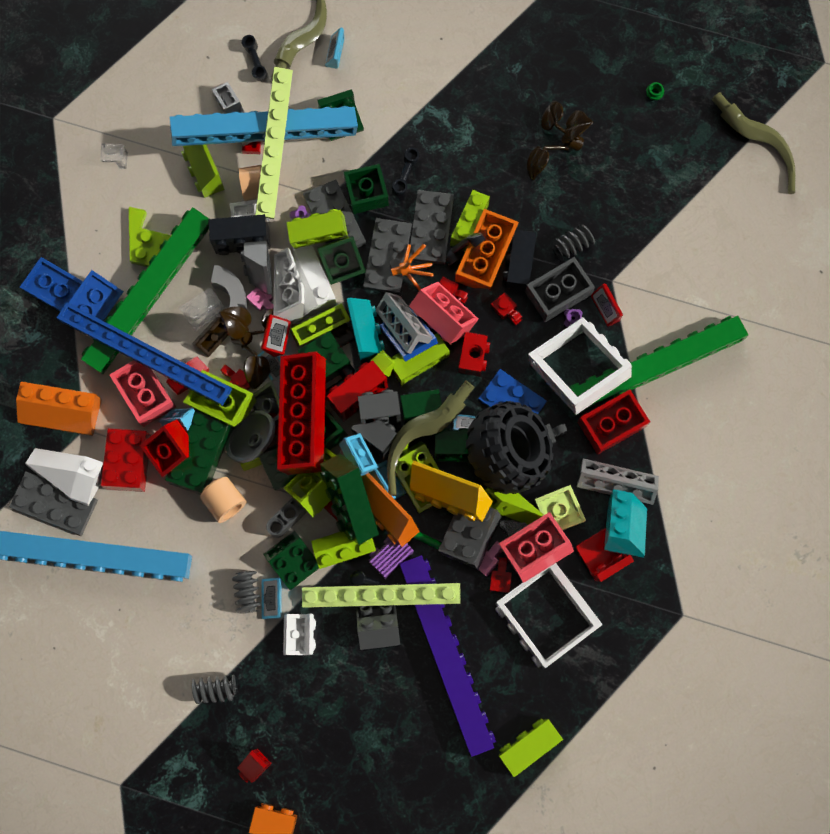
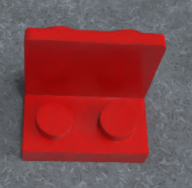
M606 528L576 545V549L595 581L599 582L634 562L631 555L604 550Z

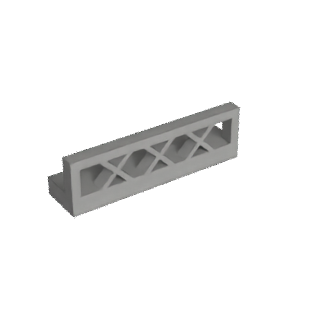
M385 292L376 308V312L406 353L411 354L418 342L429 344L432 336L402 297ZM387 304V312L384 313L383 309ZM393 314H395V322H394V323H392V315H393ZM400 325H403V333L400 334ZM411 335L412 340L408 345V336Z
M583 458L577 487L611 495L613 489L631 492L641 502L653 505L658 493L659 476ZM586 466H587V467H592V468H594L595 470L586 469ZM644 480L651 481L653 484L646 483Z

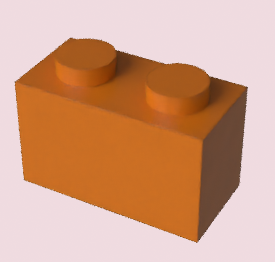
M261 803V806L255 807L249 833L293 834L297 815L293 814L291 809L281 808V811L273 809V805Z

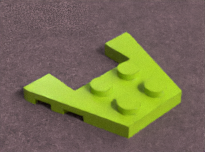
M129 207L130 262L149 267L150 259L154 255H158L161 251V244L165 240L168 241L172 235L143 229L147 212L142 209Z

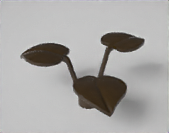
M552 101L546 108L541 120L542 128L549 131L555 126L564 133L562 137L564 146H544L543 149L537 146L533 149L527 161L528 174L532 180H535L536 176L546 167L549 161L548 149H564L567 151L571 148L579 151L582 148L584 139L580 135L593 123L584 112L580 110L573 112L566 122L567 128L563 129L557 123L563 116L562 105L557 101Z
M243 307L223 309L219 314L223 320L225 330L231 338V342L235 345H241L242 349L253 354V356H248L245 359L244 373L249 386L252 389H257L268 378L270 364L266 357H258V354L247 347V345L252 342V335L265 333L268 316L270 314L273 315V308L265 311L262 316V326L265 329L253 332L249 331L248 328L252 318L247 309Z

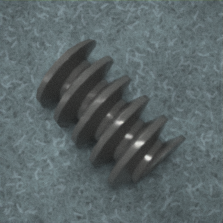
M580 225L578 229L574 228L572 232H567L566 235H561L559 239H554L553 248L558 259L564 261L563 255L566 258H570L569 252L576 255V248L581 252L583 251L582 245L585 248H589L588 242L594 245L595 239L586 226Z
M257 571L236 573L237 575L232 580L238 583L233 586V589L239 591L234 594V597L240 599L235 601V605L241 606L236 609V613L245 614L260 611L256 610V607L261 605V603L255 602V599L259 598L260 595L254 594V591L258 590L259 587L253 586V583L257 582L258 579L252 578L253 575L257 574Z
M225 675L223 682H220L218 676H216L215 682H212L211 677H208L207 683H204L203 678H200L198 684H196L193 678L192 694L195 703L200 704L201 700L204 703H208L210 699L214 703L217 702L218 697L221 702H224L226 696L229 701H232L236 694L235 675H232L231 681H228Z

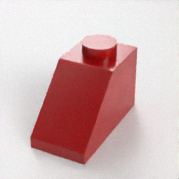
M258 749L252 750L238 766L240 770L239 775L245 782L250 781L253 783L272 763Z

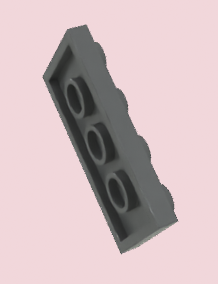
M336 179L303 193L312 214H324L332 209L341 210L345 216L348 236L353 235L357 248L366 244V240ZM339 239L327 241V242H325V243L328 244V243L334 242V241L339 240Z
M418 190L408 259L418 248L425 244L426 247L412 261L445 265L454 194Z
M376 218L363 285L364 289L400 295L403 276L402 273L393 276L391 268L398 267L399 263L404 261L407 245L410 242L412 223Z
M25 472L9 507L82 536L98 500L93 498L89 506L70 500L65 496V493L53 487L52 483L48 480Z

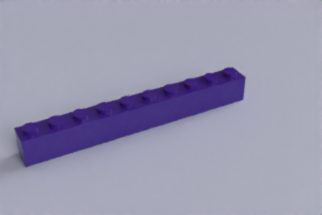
M422 555L400 563V568L407 585L437 584L434 577L430 578L428 573L431 570L427 559L423 560ZM415 605L470 756L473 757L493 749V743L496 740L492 730L489 732L487 730L486 723L489 722L485 711L481 712L478 706L481 700L478 692H473L471 684H474L470 672L466 673L463 665L467 663L463 653H458L456 647L459 645L456 634L452 635L449 629L452 626L449 615L445 616L442 610L445 605Z

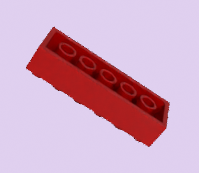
M316 351L281 356L277 470L287 475L322 472L320 464L324 462L326 359Z

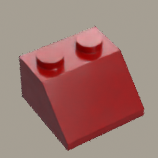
M177 419L162 426L140 445L161 477L167 475L189 457V435Z

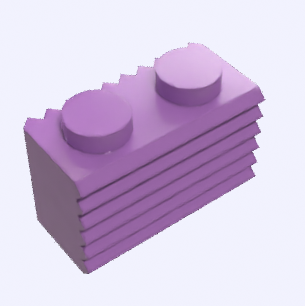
M388 537L384 540L385 545L380 550L376 548V551L369 555L371 557L369 563L385 579L414 552L407 543L403 547L398 543L394 545Z

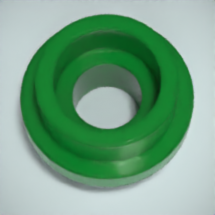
M658 82L650 84L646 89L647 97L651 100L661 99L664 95L662 84Z

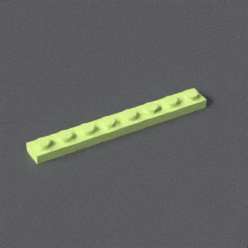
M274 67L255 212V215L265 214L266 218L274 219L293 73V70Z
M460 583L302 587V607L461 604Z

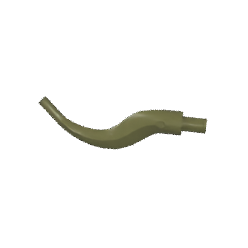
M316 0L314 18L307 26L290 33L285 38L274 59L275 67L290 69L296 54L316 41L323 33L327 19L325 0Z
M721 92L717 93L712 101L722 111L721 117L735 131L748 139L768 143L779 152L788 170V194H794L796 182L795 163L785 139L772 127L745 117L735 103L731 105Z
M465 380L455 395L450 394L437 410L413 418L397 433L390 448L387 463L388 493L391 496H396L395 470L404 448L412 440L422 436L437 434L452 423L466 406L464 401L475 388L471 383Z

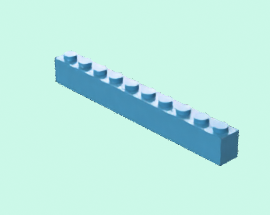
M355 107L288 109L284 140L356 136L358 124ZM268 111L170 116L172 146L264 141Z
M0 531V560L8 561V557L15 558V562L20 563L34 560V564L46 566L47 562L54 563L55 567L66 568V565H74L73 569L85 570L86 567L93 568L92 571L105 573V569L112 570L113 574L124 575V572H132L131 576L144 577V574H149L153 579L163 580V576L171 577V581L176 582L189 579L192 555L188 553Z

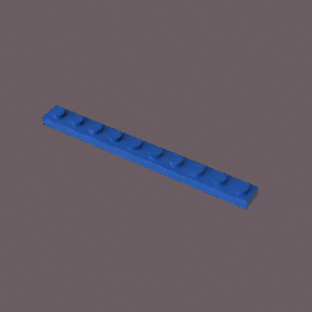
M66 302L57 316L58 321L223 406L232 391L231 387L68 302Z

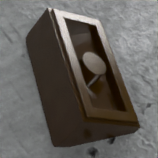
M217 316L192 343L207 357L228 336L222 318Z

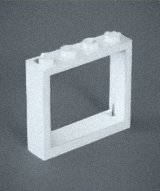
M583 317L528 354L530 365L576 415L631 378V363L627 359H623L617 348L611 346L603 334H599L595 326L591 322H587ZM584 332L613 362L618 370L577 397L543 359Z
M556 563L528 581L521 583L495 603L497 606L495 608L496 612L501 618L505 617L509 622L508 628L514 635L516 633L519 635L521 646L526 651L530 650L533 654L531 659L538 668L541 666L545 669L603 625ZM549 571L590 626L547 659H544L504 604Z

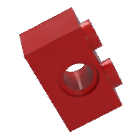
M465 332L458 373L480 377L481 371L485 372L487 360H484V354H488L490 342H487L488 336ZM475 351L478 352L480 356L478 358H473L470 356V353Z

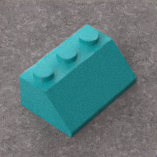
M347 298L360 363L371 361L380 351H385L383 340L379 341L378 334H381L379 323L375 324L374 317H377L375 305L371 306L370 300Z
M613 489L607 510L604 550L644 558L647 508L631 492Z

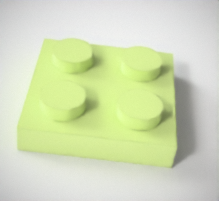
M571 485L534 500L537 509L543 516L550 512L563 531L586 522Z

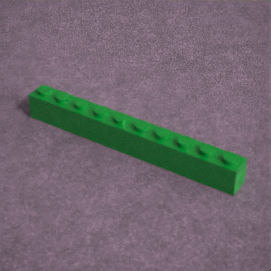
M193 207L190 211L187 210L182 216L183 221L179 226L176 225L171 231L172 236L168 241L165 240L161 244V251L157 256L154 255L150 259V266L146 271L143 270L139 274V281L135 286L132 285L128 289L127 297L124 301L121 300L117 304L116 312L113 316L110 315L106 319V323L131 336L208 232L209 218ZM93 339L94 342L91 346H87L82 352L83 357L81 360L101 374H104L119 352Z
M728 316L717 325L712 323L706 326L704 331L699 333L694 331L687 335L688 338L683 340L678 338L672 341L670 346L664 347L663 345L654 349V353L649 355L644 353L638 356L637 360L630 362L632 365L631 378L580 413L609 401L628 390H634L744 341L748 337V333L739 316L733 318ZM610 368L599 377L594 375L586 379V383L581 385L576 383L569 388L579 397L617 371L618 368L615 370Z

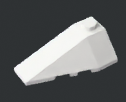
M310 245L297 249L293 247V259L304 286V319L337 305L313 246Z
M286 248L274 255L273 315L291 321L292 325L303 319L304 286L291 250Z
M35 448L25 463L27 467L40 477L52 483L53 487L65 493V496L70 500L89 506L101 485L103 462L86 456Z

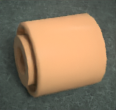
M261 165L239 168V179L244 201L257 199Z
M228 477L214 480L204 488L200 495V500L218 523H223L232 518L247 502Z

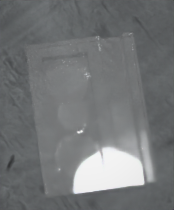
M211 287L179 307L195 331L218 317L221 310L226 309Z

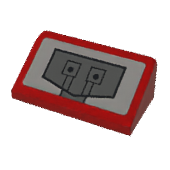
M604 283L593 292L591 297L607 326H611L621 320L623 313L607 284Z
M270 314L261 349L273 357L284 355L291 321Z

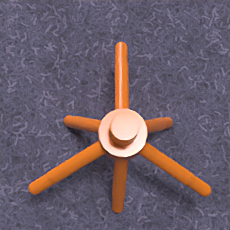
M408 244L404 261L399 263L398 267L391 268L393 276L401 273L402 276L406 275L418 291H420L421 287L411 274L432 277L433 273L414 270L430 267L432 263L411 266L412 260L426 245L423 244L408 259L411 245Z

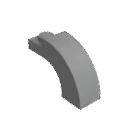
M214 265L211 279L213 288L222 290L230 296L229 307H243L248 310L247 296L237 276L224 267Z

